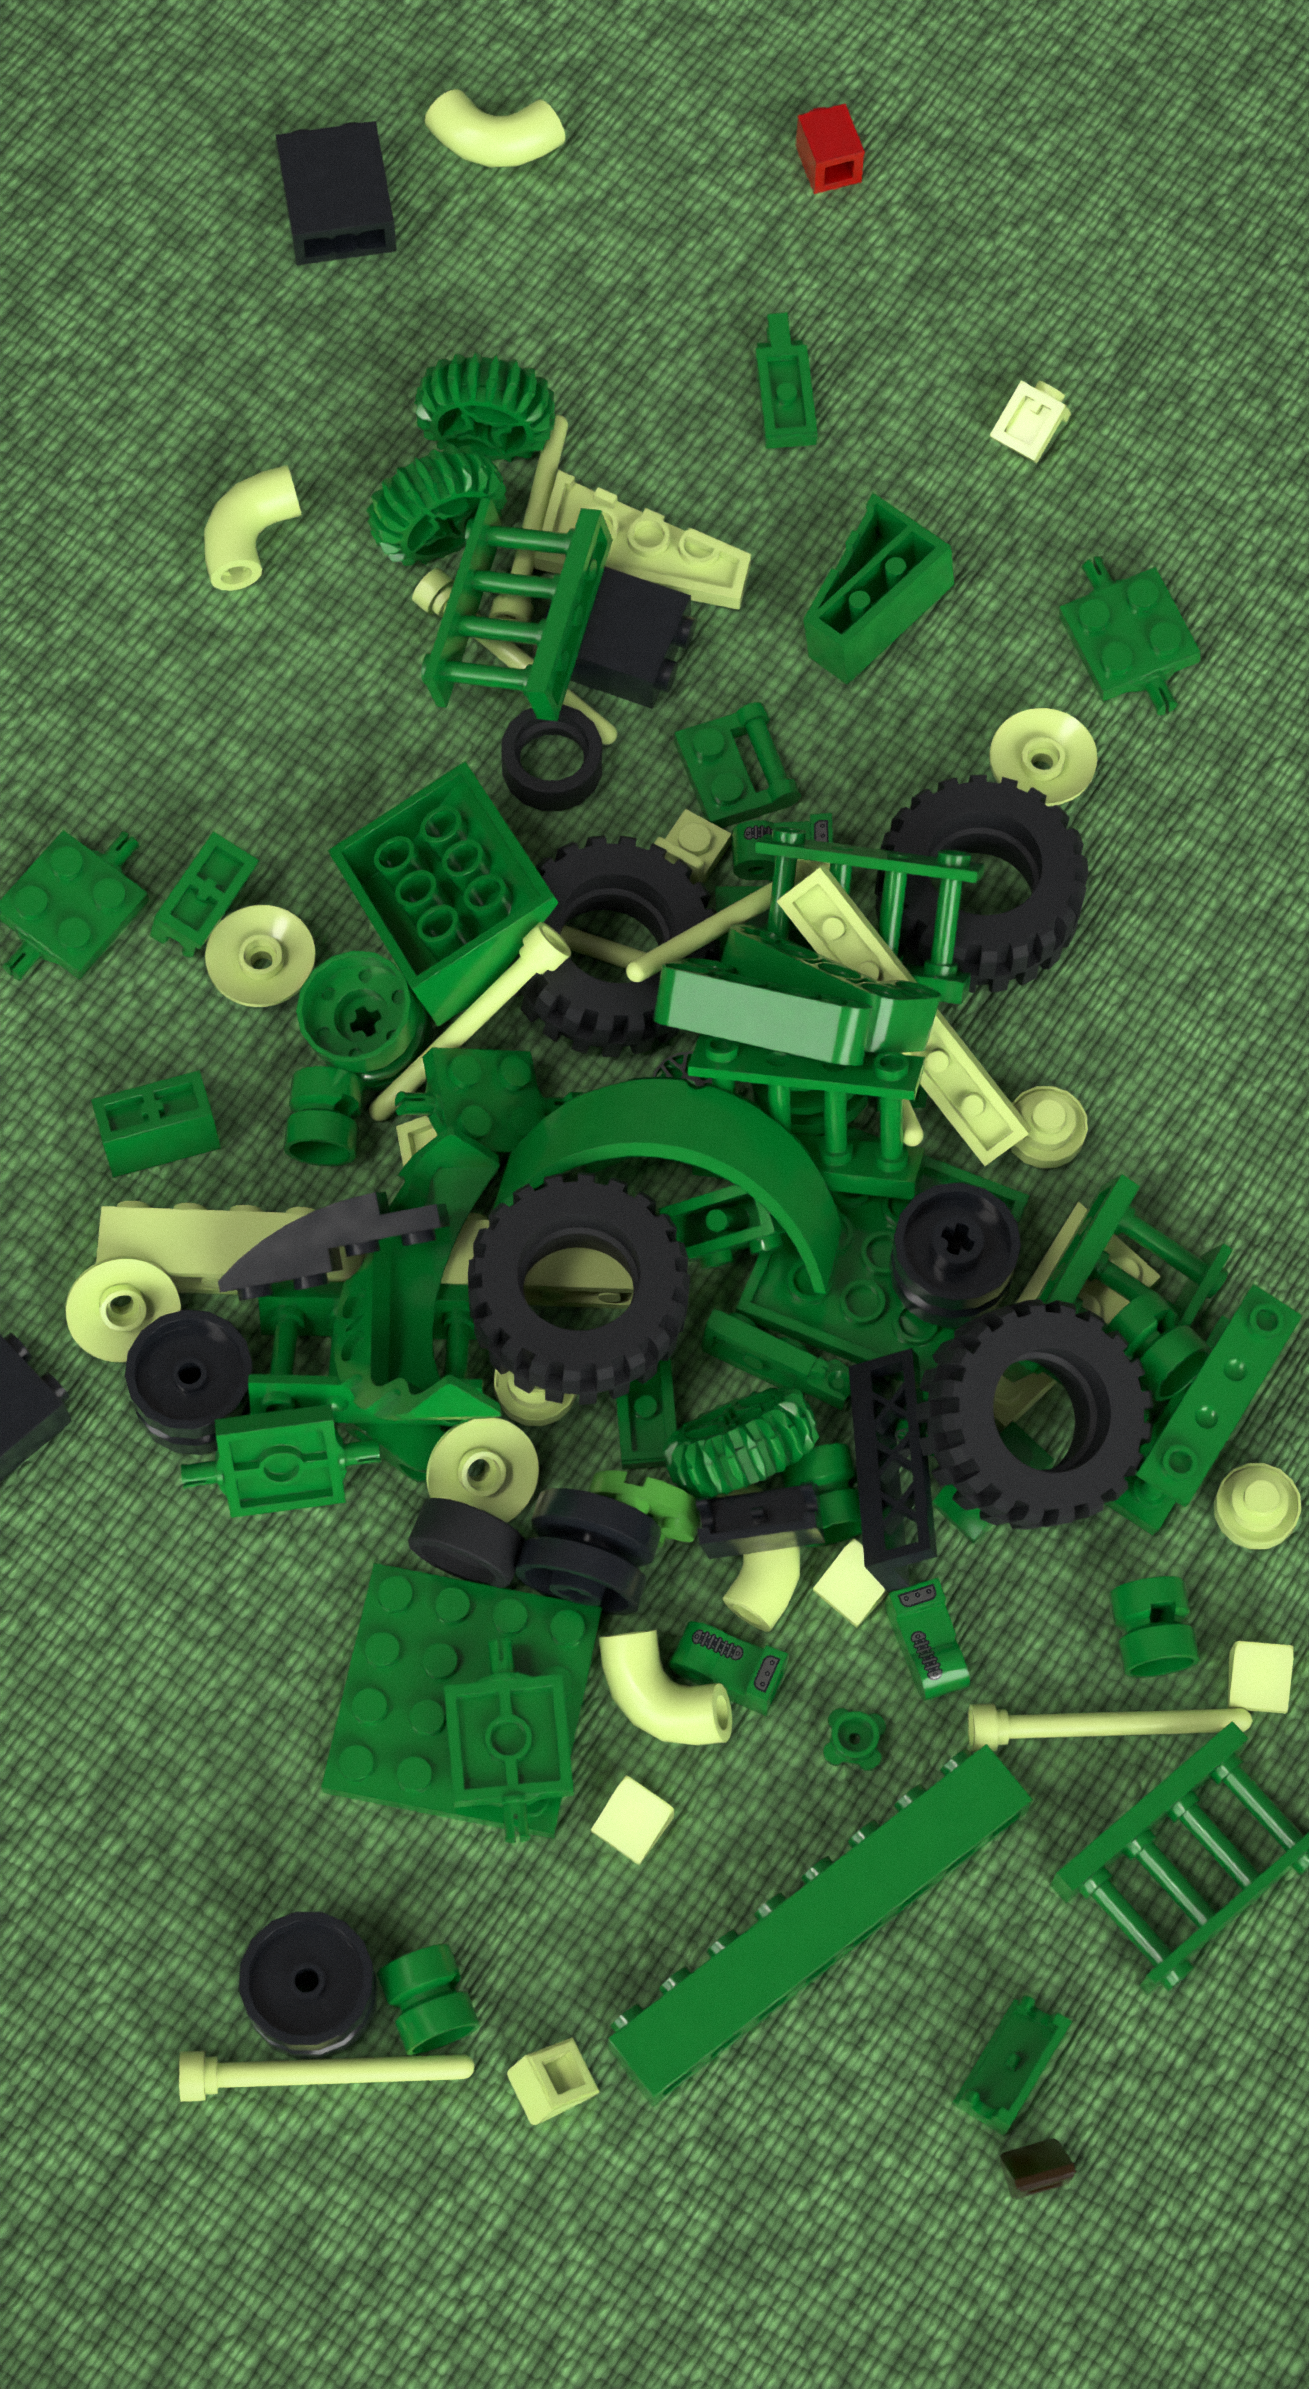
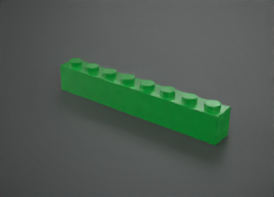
M987 1744L974 1754L968 1748L957 1753L940 1769L944 1775L941 1780L928 1790L922 1784L912 1788L895 1803L894 1807L898 1813L882 1826L876 1820H872L863 1826L848 1840L847 1843L852 1849L835 1862L829 1856L818 1861L801 1877L805 1884L801 1889L788 1899H786L782 1892L769 1899L754 1913V1917L758 1920L756 1924L740 1936L735 1929L724 1934L706 1951L711 1959L693 1973L687 1966L681 1968L659 1987V1991L663 1995L645 2010L640 2004L632 2006L611 2024L610 2027L615 2033L608 2038V2049L652 2107L1027 1814L1033 1799Z

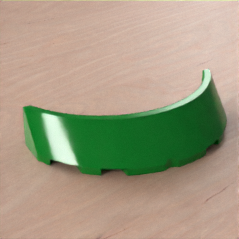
M676 1077L633 1078L595 1090L591 1089L568 1100L564 1105L543 1118L524 1136L508 1158L493 1210L499 1203H505L509 1207L513 1205V1192L526 1184H530L535 1190L544 1184V1177L563 1173L581 1165L610 1158L656 1157L676 1160L708 1170L748 1193L778 1221L796 1246L809 1273L814 1293L822 1295L827 1293L833 1275L843 1227L836 1201H833L824 1178L810 1158L811 1154L793 1133L790 1134L778 1122L764 1113L760 1106L732 1091L712 1084L696 1086L687 1079Z
M455 1127L446 1128L412 1155L397 1175L405 1180V1183L389 1206L390 1213L434 1204H446L450 1226L435 1229L437 1240L420 1244L402 1246L401 1236L380 1239L381 1251L364 1255L359 1270L344 1282L335 1323V1331L338 1337L334 1347L338 1377L341 1384L351 1390L355 1398L353 1402L358 1407L385 1420L487 1419L501 1416V1405L497 1401L453 1375H446L441 1379L434 1359L432 1336L434 1311L446 1264L473 1206L499 1169V1156Z

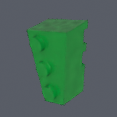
M875 493L871 494L866 504L867 512L857 530H852L845 542L846 550L835 569L831 568L803 619L808 657L847 685L954 585L951 545Z

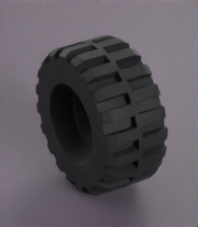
M970 775L969 782L958 784L957 778L953 777L939 782L937 792L934 794L930 789L922 790L912 797L910 809L908 807L900 808L894 816L890 832L885 833L880 847L881 850L937 857L938 850H957L967 853L988 854L1011 864L1027 881L1031 890V896L1013 910L995 915H977L959 909L953 962L958 964L957 971L971 973L969 992L975 993L976 985H988L991 993L1005 991L1008 988L1009 980L1016 979L1019 985H1024L1037 978L1039 966L1042 969H1050L1060 959L1062 948L1069 947L1075 935L1087 889L1085 885L1088 877V861L1082 855L1084 844L1078 830L1074 828L1067 830L1069 816L1058 805H1054L1051 809L1046 806L1047 795L1031 787L1027 793L1017 788V780L1002 777L1001 783L987 782V775ZM877 870L874 893L877 895L875 910L878 923L885 876L884 870ZM907 874L898 950L904 949L903 963L924 966L925 960L931 959L939 893L933 887L928 876Z
M604 835L588 837L585 848L579 849L575 842L568 843L558 848L555 861L552 858L545 857L535 866L558 901V905L543 923L553 928L560 936L563 926L574 917L590 911L610 910L626 914L639 921L651 932L658 946L716 914L717 911L712 908L706 909L711 895L702 882H697L694 885L690 882L689 879L693 870L686 863L679 859L675 864H672L665 859L667 850L654 843L651 844L649 850L635 846L637 838L620 835L618 844L607 843ZM716 939L682 959L700 958L718 961L721 941ZM520 954L516 956V958L512 961L508 968L511 967L521 957ZM568 957L555 971L547 970L544 974L536 973L513 995L515 997L523 995L524 999L520 1010L530 1022H535L538 1018L545 1022L543 1034L555 1042L559 1040L561 1035L573 1040L571 1050L587 1054L589 1046L602 1048L603 1057H619L622 1048L630 1046L632 1053L636 1055L651 1050L655 1038L660 1042L666 1043L679 1032L678 1028L662 1025L653 1020L661 971L642 982L610 983L588 975Z
M578 1172V1181L563 1183L561 1173L544 1177V1188L534 1191L530 1184H526L513 1192V1205L509 1207L505 1203H499L489 1214V1228L479 1229L473 1243L474 1256L473 1259L469 1260L468 1266L470 1317L473 1318L474 1334L480 1348L489 1350L490 1363L501 1375L508 1371L513 1373L514 1385L527 1393H531L534 1387L537 1386L545 1389V1400L561 1404L564 1394H578L579 1405L596 1404L597 1393L608 1390L612 1399H616L629 1393L630 1382L637 1379L639 1383L645 1384L656 1375L658 1362L660 1360L668 1361L677 1346V1336L680 1332H683L689 1296L690 1275L687 1274L688 1256L684 1243L676 1241L677 1227L669 1215L662 1214L658 1217L655 1214L656 1201L643 1191L638 1193L635 1198L628 1195V1183L611 1177L608 1186L595 1183V1173ZM576 1247L594 1249L609 1255L625 1268L632 1279L633 1297L630 1306L614 1321L591 1330H568L546 1322L529 1307L524 1296L526 1275L545 1256L562 1249Z
M1041 1299L1022 1301L1010 1306L1007 1305L966 1322L954 1331V1339L942 1342L932 1357L937 1366L924 1371L919 1386L922 1391L929 1393L928 1401L916 1404V1422L926 1423L928 1437L919 1439L923 1456L934 1454L939 1465L931 1471L932 1475L940 1487L953 1484L957 1491L954 1493L952 1500L965 1511L978 1508L980 1509L979 1516L981 1520L993 1525L1009 1523L1012 1529L1030 1530L1040 1527L1046 1528L1088 1518L1102 1511L1104 1503L1116 1501L1128 1489V1482L1124 1478L1134 1476L1145 1459L1143 1454L1137 1452L1139 1445L1151 1443L1153 1425L1151 1423H1144V1410L1153 1408L1151 1391H1141L1138 1377L1146 1373L1139 1358L1129 1360L1123 1352L1129 1344L1128 1341L1118 1330L1109 1333L1103 1332L1101 1329L1105 1324L1104 1319L1092 1311L1088 1310L1075 1314L1076 1308L1073 1303L1060 1300L1044 1304ZM1018 1361H1032L1049 1370L1063 1384L1071 1399L1075 1419L1073 1439L1062 1461L1051 1469L1036 1470L1018 1460L1004 1445L995 1425L993 1402L997 1384L1008 1366Z

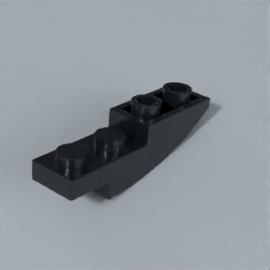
M373 1192L320 1208L285 1225L260 1241L218 1280L220 1292L237 1290L239 1301L273 1295L271 1283L293 1279L295 1290L329 1284L327 1273L343 1270L339 1247L345 1246L346 1257L381 1251L379 1240L401 1236L402 1246L437 1240L435 1229L450 1226L446 1204H434L390 1213L387 1193Z

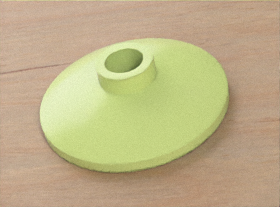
M1034 708L1011 716L998 728L992 739L989 760L992 773L998 783H1001L1002 777L1017 780L1018 789L1028 793L1030 788L1034 787L1047 795L1046 806H1054L1073 800L1089 786L1096 771L1097 749L1086 727L1071 715L1055 709ZM1038 761L1046 762L1051 769L1041 770L1035 768L1032 764Z
M271 905L248 906L226 916L211 933L205 952L207 971L215 987L228 999L250 1007L273 1006L295 996L300 992V989L314 970L316 960L314 940L307 926L293 913ZM264 958L272 962L271 966L265 969H255L252 967L254 962Z
M132 1256L112 1257L90 1266L75 1280L68 1293L65 1306L67 1325L76 1343L92 1356L110 1362H127L128 1351L140 1331L160 1316L181 1311L178 1290L167 1272L151 1261ZM126 1295L131 1297V1301L122 1307L111 1303L118 1296Z
M498 1417L469 1419L468 1422L457 1424L449 1429L435 1445L426 1471L428 1493L430 1498H445L462 1502L486 1511L507 1523L520 1514L531 1500L538 1482L539 1463L531 1440L515 1424ZM477 1459H483V1471L477 1476H469L468 1469L470 1465Z

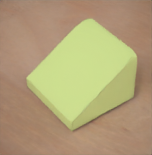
M854 1538L845 1546L813 1588V1591L856 1628L889 1593L865 1568L863 1545Z
M1236 1641L1229 1654L1228 1709L1242 1708L1249 1711L1286 1714L1289 1704L1294 1647L1283 1644Z
M625 1775L592 1827L591 1832L640 1866L673 1820L674 1808L634 1779Z
M573 2037L525 2055L507 2072L514 2091L532 2125L542 2123L600 2092Z

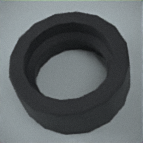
M562 705L558 721L537 719L532 708L522 711L509 723L501 740L502 776L509 791L524 805L541 811H564L580 805L595 791L602 776V739L594 722L580 710L566 705ZM544 735H561L574 740L581 747L584 753V762L581 768L572 776L561 780H542L531 776L523 769L520 762V753L523 747L533 739Z
M431 1498L424 1502L408 1538L409 1547L432 1566L465 1581L495 1586L497 1588L510 1585L516 1572L515 1568L524 1541H526L515 1528L488 1512L445 1498Z

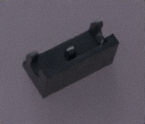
M813 1481L802 1482L800 1486L711 1499L709 1496L698 1497L695 1500L702 1522V1528H698L699 1545L709 1559L825 1543L819 1489L817 1483L814 1484Z

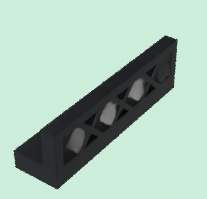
M912 1348L848 1366L864 1566L887 1592L910 1587L909 1564L937 1557L928 1455L923 1456L919 1439L926 1437L925 1423L916 1422V1404L923 1402L922 1390L919 1388L921 1383L919 1356ZM903 1371L904 1382L893 1395L892 1386L883 1376ZM896 1417L908 1423V1432L898 1445L897 1439L894 1436L896 1432ZM901 1466L912 1472L913 1482L903 1495L901 1493L899 1470ZM905 1517L917 1523L918 1542L906 1545Z

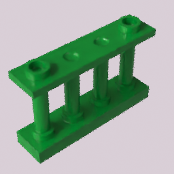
M481 497L475 518H470L466 526V546L432 652H428L422 662V681L427 686L437 707L447 708L454 684L461 683L523 691L537 719L558 721L613 541L601 510L581 508L575 528H570L568 533L503 526L492 499ZM498 547L564 554L566 556L561 573H556L554 578L491 571ZM484 592L550 599L552 602L547 619L543 618L540 623L476 616ZM469 637L537 645L533 664H528L525 669L462 662Z
M786 827L773 828L772 835L765 834L756 841L755 853L775 856L767 931L792 942L794 941L789 939L791 919L777 903V900L795 886L797 859L830 863L829 871L848 895L852 866L884 870L885 876L878 933L901 963L903 962V956L898 954L907 874L940 878L931 959L925 960L924 966L902 964L917 983L933 988L941 994L939 1002L960 1005L969 995L971 973L957 971L958 964L953 962L963 881L977 883L984 875V863L971 862L972 854L957 850H938L937 857L807 840L805 839L806 831Z
M700 1033L688 1064V1076L712 1078V1085L734 1093L735 1081L767 1084L768 1116L778 1122L790 1134H792L790 1087L823 1090L824 1136L793 1134L811 1154L810 1158L824 1178L829 1191L912 1200L916 1196L925 1167V1148L903 1145V1099L915 1100L925 1068V1057L904 1055L895 1051L883 1052L881 1054L865 1051L862 1065H842ZM846 1093L880 1097V1143L847 1139ZM692 1165L693 1175L723 1178L708 1170Z
M1121 1174L1100 1187L1036 1299H1041L1044 1304L1056 1300L1073 1303L1076 1308L1075 1314L1088 1311L1082 1307L1083 1300L1078 1297L1086 1280L1092 1282L1094 1279H1097L1129 1302L1146 1292L1154 1291L1108 1260L1110 1254L1104 1250L1113 1234L1118 1236L1123 1233L1188 1277L1174 1304L1164 1297L1162 1298L1179 1314L1178 1327L1190 1326L1206 1297L1212 1298L1225 1282L1228 1270L1223 1268L1233 1249L1223 1243L1202 1254L1199 1258L1135 1215L1136 1208L1131 1205V1202L1140 1186ZM1104 1321L1105 1324L1103 1325V1327H1102V1329H1101L1103 1332L1105 1331L1106 1327L1108 1326V1323H1106L1105 1321ZM1028 1360L1011 1364L1002 1374V1376L1014 1383L1032 1373L1039 1375L1043 1372L1063 1386L1059 1379L1049 1370ZM1140 1384L1141 1391H1142V1392L1147 1391V1390ZM1149 1409L1144 1410V1423H1146L1150 1415Z
M293 1280L271 1283L273 1295L258 1297L261 1335H274L270 1374H249L248 1377L251 1415L332 1404L334 1423L445 1425L453 1427L469 1421V1419L385 1420L368 1413L353 1402L355 1398L351 1390L342 1385L338 1377L334 1347L338 1337L335 1331V1323L344 1281H329L327 1285L295 1290ZM440 1284L434 1311L432 1336L433 1339H446L444 1377L446 1375H453L483 1393L482 1379H467L469 1340H477L474 1334L473 1318L470 1317L468 1285ZM297 1336H332L328 1376L293 1375Z
M1253 1284L1231 1319L1222 1315L1210 1330L1204 1342L1212 1350L1192 1383L1180 1393L1168 1399L1153 1423L1151 1443L1140 1445L1137 1451L1144 1455L1143 1463L1134 1476L1124 1478L1128 1482V1489L1116 1501L1104 1504L1152 1536L1160 1529L1175 1502L1183 1507L1188 1506L1303 1315Z
M1233 1721L1055 1874L1050 1885L1066 1904L1079 1892L1086 1900L1092 1897L1155 1967L1145 1976L1139 1986L1146 1995L1150 1994L1160 1984L1168 1992L1172 1990L1195 1968L1188 1959L1290 1869L1293 1868L1299 1875H1302L1309 1869V1833L1304 1836L1242 1769L1241 1765L1244 1761L1238 1754H1240L1249 1738ZM1212 1779L1217 1785L1224 1783L1286 1851L1284 1855L1262 1874L1255 1869L1197 1805L1201 1799L1195 1792L1208 1780ZM1167 1816L1174 1823L1180 1820L1243 1890L1219 1912H1216L1154 1843L1157 1837L1151 1830ZM1123 1854L1130 1861L1136 1858L1199 1928L1174 1951L1166 1945L1109 1881L1113 1875L1107 1868Z

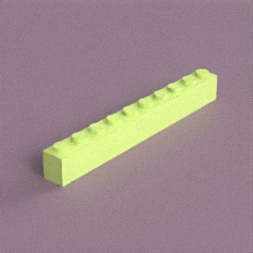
M123 1201L118 1203L117 1207L101 1206L96 1263L118 1256L143 1258L155 1263L167 1272L175 1283L178 1293L238 1295L237 1290L220 1292L218 1280L260 1241L285 1225L315 1211V1209L293 1207L289 1208L286 1213L263 1212L262 1209L251 1205H236L231 1207L230 1211L207 1210L206 1207L195 1203L176 1204L173 1209L151 1208L148 1204L139 1201ZM470 1213L453 1246L440 1284L468 1285L469 1260L473 1259L474 1256L473 1243L479 1229L489 1228V1219L486 1216L477 1213ZM345 1246L339 1247L343 1270L327 1273L328 1281L345 1282L359 1270L365 1254L346 1257ZM567 1248L545 1256L531 1268L525 1277L524 1296L528 1305L627 1309L633 1297V1282L625 1268L609 1255L589 1248Z

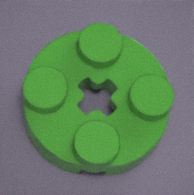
M605 1470L593 1475L588 1492L609 1497L634 1507L651 1517L661 1527V1537L657 1548L663 1547L665 1538L682 1542H692L701 1522V1516L696 1507V1498L669 1483L647 1476L643 1486L624 1483L628 1473L624 1471Z

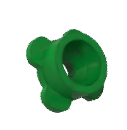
M838 1708L832 1711L828 1717V1725L832 1729L830 1742L823 1749L825 1760L833 1766H839L843 1762L858 1764L864 1771H871L877 1768L881 1762V1754L877 1750L879 1737L884 1734L886 1729L884 1719L876 1713L867 1715L859 1711L849 1712L845 1708ZM853 1734L858 1735L860 1742L858 1744H851L849 1737Z

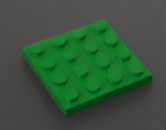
M847 1125V1139L880 1143V1137ZM925 1155V1167L916 1195L940 1184L962 1182L981 1187L1006 1204L1019 1226L1030 1195ZM830 1191L833 1201H836L843 1227L833 1275L826 1295L814 1293L806 1266L790 1237L785 1235L782 1236L783 1247L759 1254L737 1304L736 1313L749 1318L755 1324L856 1364L912 1348L919 1356L922 1380L924 1371L937 1366L932 1357L942 1342L954 1339V1331L959 1327L946 1328L924 1322L904 1307L892 1288L889 1262L893 1249L894 1234L900 1214L911 1200ZM903 1371L886 1375L904 1382Z
M374 1563L321 1785L322 1792L505 1829L503 1808L488 1804L454 1808L444 1685L472 1683L487 1675H491L487 1642L492 1639H498L499 1660L503 1661L501 1638L512 1639L514 1672L533 1677L563 1674L570 1757L572 1759L602 1617V1607L582 1605L567 1600ZM563 1797L540 1799L527 1805L529 1834L555 1839ZM514 1819L515 1832H519L518 1819Z

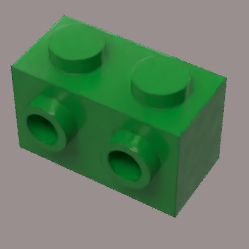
M736 1185L659 1208L660 1215L668 1214L677 1227L676 1241L684 1243L688 1262L699 1261L701 1270L734 1262L732 1252L746 1247L750 1248L751 1255L781 1248L784 1246L782 1236L788 1235L778 1221L758 1201Z

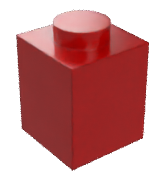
M846 103L829 108L819 107L808 113L798 115L796 149L813 193L817 194L861 183L864 149Z

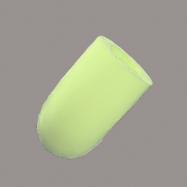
M454 89L438 97L429 107L425 116L426 127L443 145L462 159L487 167L519 166L548 154L565 142V132L560 119L552 107L541 99L511 115L493 116L481 111L464 92Z
M288 465L263 471L236 483L214 505L204 529L205 562L210 581L214 587L220 590L231 591L245 588L256 582L262 574V567L256 549L258 535L273 523L302 515Z
M751 1484L747 1488L742 1487L733 1490L727 1495L720 1493L717 1498L763 1490L755 1484ZM800 1546L743 1554L741 1571L722 1598L725 1605L748 1624L762 1631L770 1632L787 1608L800 1578Z
M657 1630L598 1637L602 1668L612 1699L634 1726L661 1741L670 1743L706 1745L725 1743L729 1740L732 1732V1710L726 1689L720 1683L684 1686L672 1681L664 1671L660 1659Z

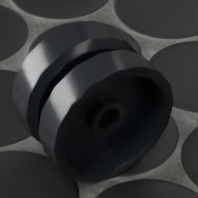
M962 1182L935 1185L916 1195L901 1212L894 1234L893 1249L889 1262L892 1288L907 1310L924 1322L946 1328L960 1327L970 1320L981 1317L982 1314L998 1309L1008 1297L1021 1248L1017 1222L1006 1204L986 1189Z
M184 1309L160 1316L140 1331L128 1351L125 1379L139 1423L154 1442L175 1453L203 1455L216 1451L218 1448L215 1419L251 1415L248 1377L249 1374H255L246 1340L231 1322L208 1311Z
M549 1488L541 1492L531 1519L532 1528L539 1536L524 1541L515 1568L516 1576L525 1585L542 1595L582 1605L602 1607V1613L629 1615L637 1612L646 1585V1576L638 1567L653 1562L661 1537V1527L651 1517L636 1508L609 1497L569 1488Z
M293 1912L271 1921L250 1941L240 1963L239 1993L255 2031L273 2050L296 2060L326 2059L346 2051L367 2031L376 2011L378 1981L364 1941L346 1922L323 1912ZM311 1977L318 1978L319 1984L315 1990L305 1993L297 1989V1986H307Z

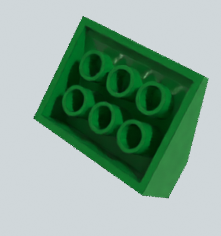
M466 761L327 850L404 978L437 1026H440L471 1006L504 973L516 958L519 950L524 946L523 938L539 922L543 923L558 905L555 896Z

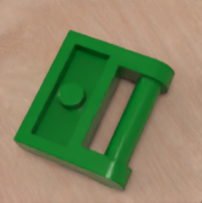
M761 702L749 703L741 707L736 713L674 732V744L705 820L720 828L788 808L797 803L801 798L796 781L787 776L767 727L770 718L764 704ZM748 734L769 785L766 790L755 792L734 738Z

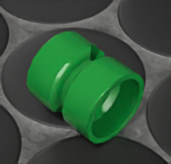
M327 1066L305 1067L295 1071L292 1076L289 1107L294 1114H291L286 1122L283 1147L285 1154L294 1160L315 1166L333 1167L353 1162L357 1154L359 1126L354 1119L358 1118L361 1114L364 1091L363 1080L352 1072Z
M1151 1291L1140 1295L1123 1307L1111 1320L1104 1332L1109 1333L1118 1330L1128 1341L1129 1344L1123 1352L1129 1360L1139 1358L1146 1373L1138 1377L1139 1383L1147 1391H1151L1152 1397L1155 1400L1164 1401L1177 1395L1192 1383L1212 1349L1190 1326L1178 1327L1179 1314L1159 1293Z
M833 1443L813 1447L809 1453L802 1456L799 1462L788 1465L784 1471L780 1472L784 1488L800 1486L802 1482L813 1481L814 1484L817 1483L825 1543L806 1545L805 1547L828 1546L862 1534L859 1491L852 1488L858 1482L857 1467L849 1445Z
M1174 1576L1143 1578L1122 1584L1110 1591L1109 1598L1114 1624L1117 1628L1125 1631V1635L1118 1642L1125 1675L1134 1678L1164 1676L1189 1669L1198 1664L1200 1657L1194 1628L1183 1623V1620L1190 1613L1183 1579Z
M437 1944L416 1950L388 1963L377 1972L388 2005H393L402 2011L395 2020V2024L407 2055L414 2056L437 2050L468 2036L480 2027L468 1992L455 1989V1986L461 1980V1975L449 1944Z

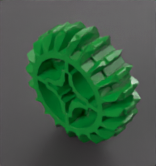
M475 352L473 357L455 354L452 361L445 358L438 359L436 366L427 367L425 376L421 378L420 387H417L415 397L417 426L424 430V438L436 441L437 448L441 450L453 444L458 449L464 445H471L474 450L482 449L485 455L491 458L492 461L504 459L511 463L515 456L531 458L534 451L543 450L546 440L550 439V433L554 429L556 404L554 401V391L548 388V380L543 377H536L535 369L531 367H519L515 359L509 362L498 359L497 354L492 358L482 357L478 352Z
M454 444L448 445L441 452L431 449L427 456L420 459L414 457L413 462L406 467H397V474L392 478L384 479L381 482L383 489L372 494V503L366 509L369 516L367 522L372 529L370 533L377 546L381 547L392 562H402L404 566H410L417 561H421L427 565L432 559L444 558L446 555L458 552L466 546V526L470 518H475L481 497L491 498L499 518L502 516L501 509L507 503L505 497L507 489L503 484L504 479L497 466L494 465L491 458L485 455L482 449L474 450L471 445H464L458 449Z
M770 1387L762 1392L753 1391L747 1396L735 1397L732 1401L723 1405H716L714 1409L699 1414L696 1419L684 1423L681 1429L674 1431L663 1446L666 1468L672 1482L695 1498L705 1496L712 1498L720 1493L727 1495L733 1490L742 1487L747 1488L758 1481H766L767 1477L784 1471L785 1467L790 1464L799 1462L803 1455L812 1450L814 1444L819 1439L815 1426L817 1422L809 1402L805 1401L800 1390L790 1387H780L778 1389Z

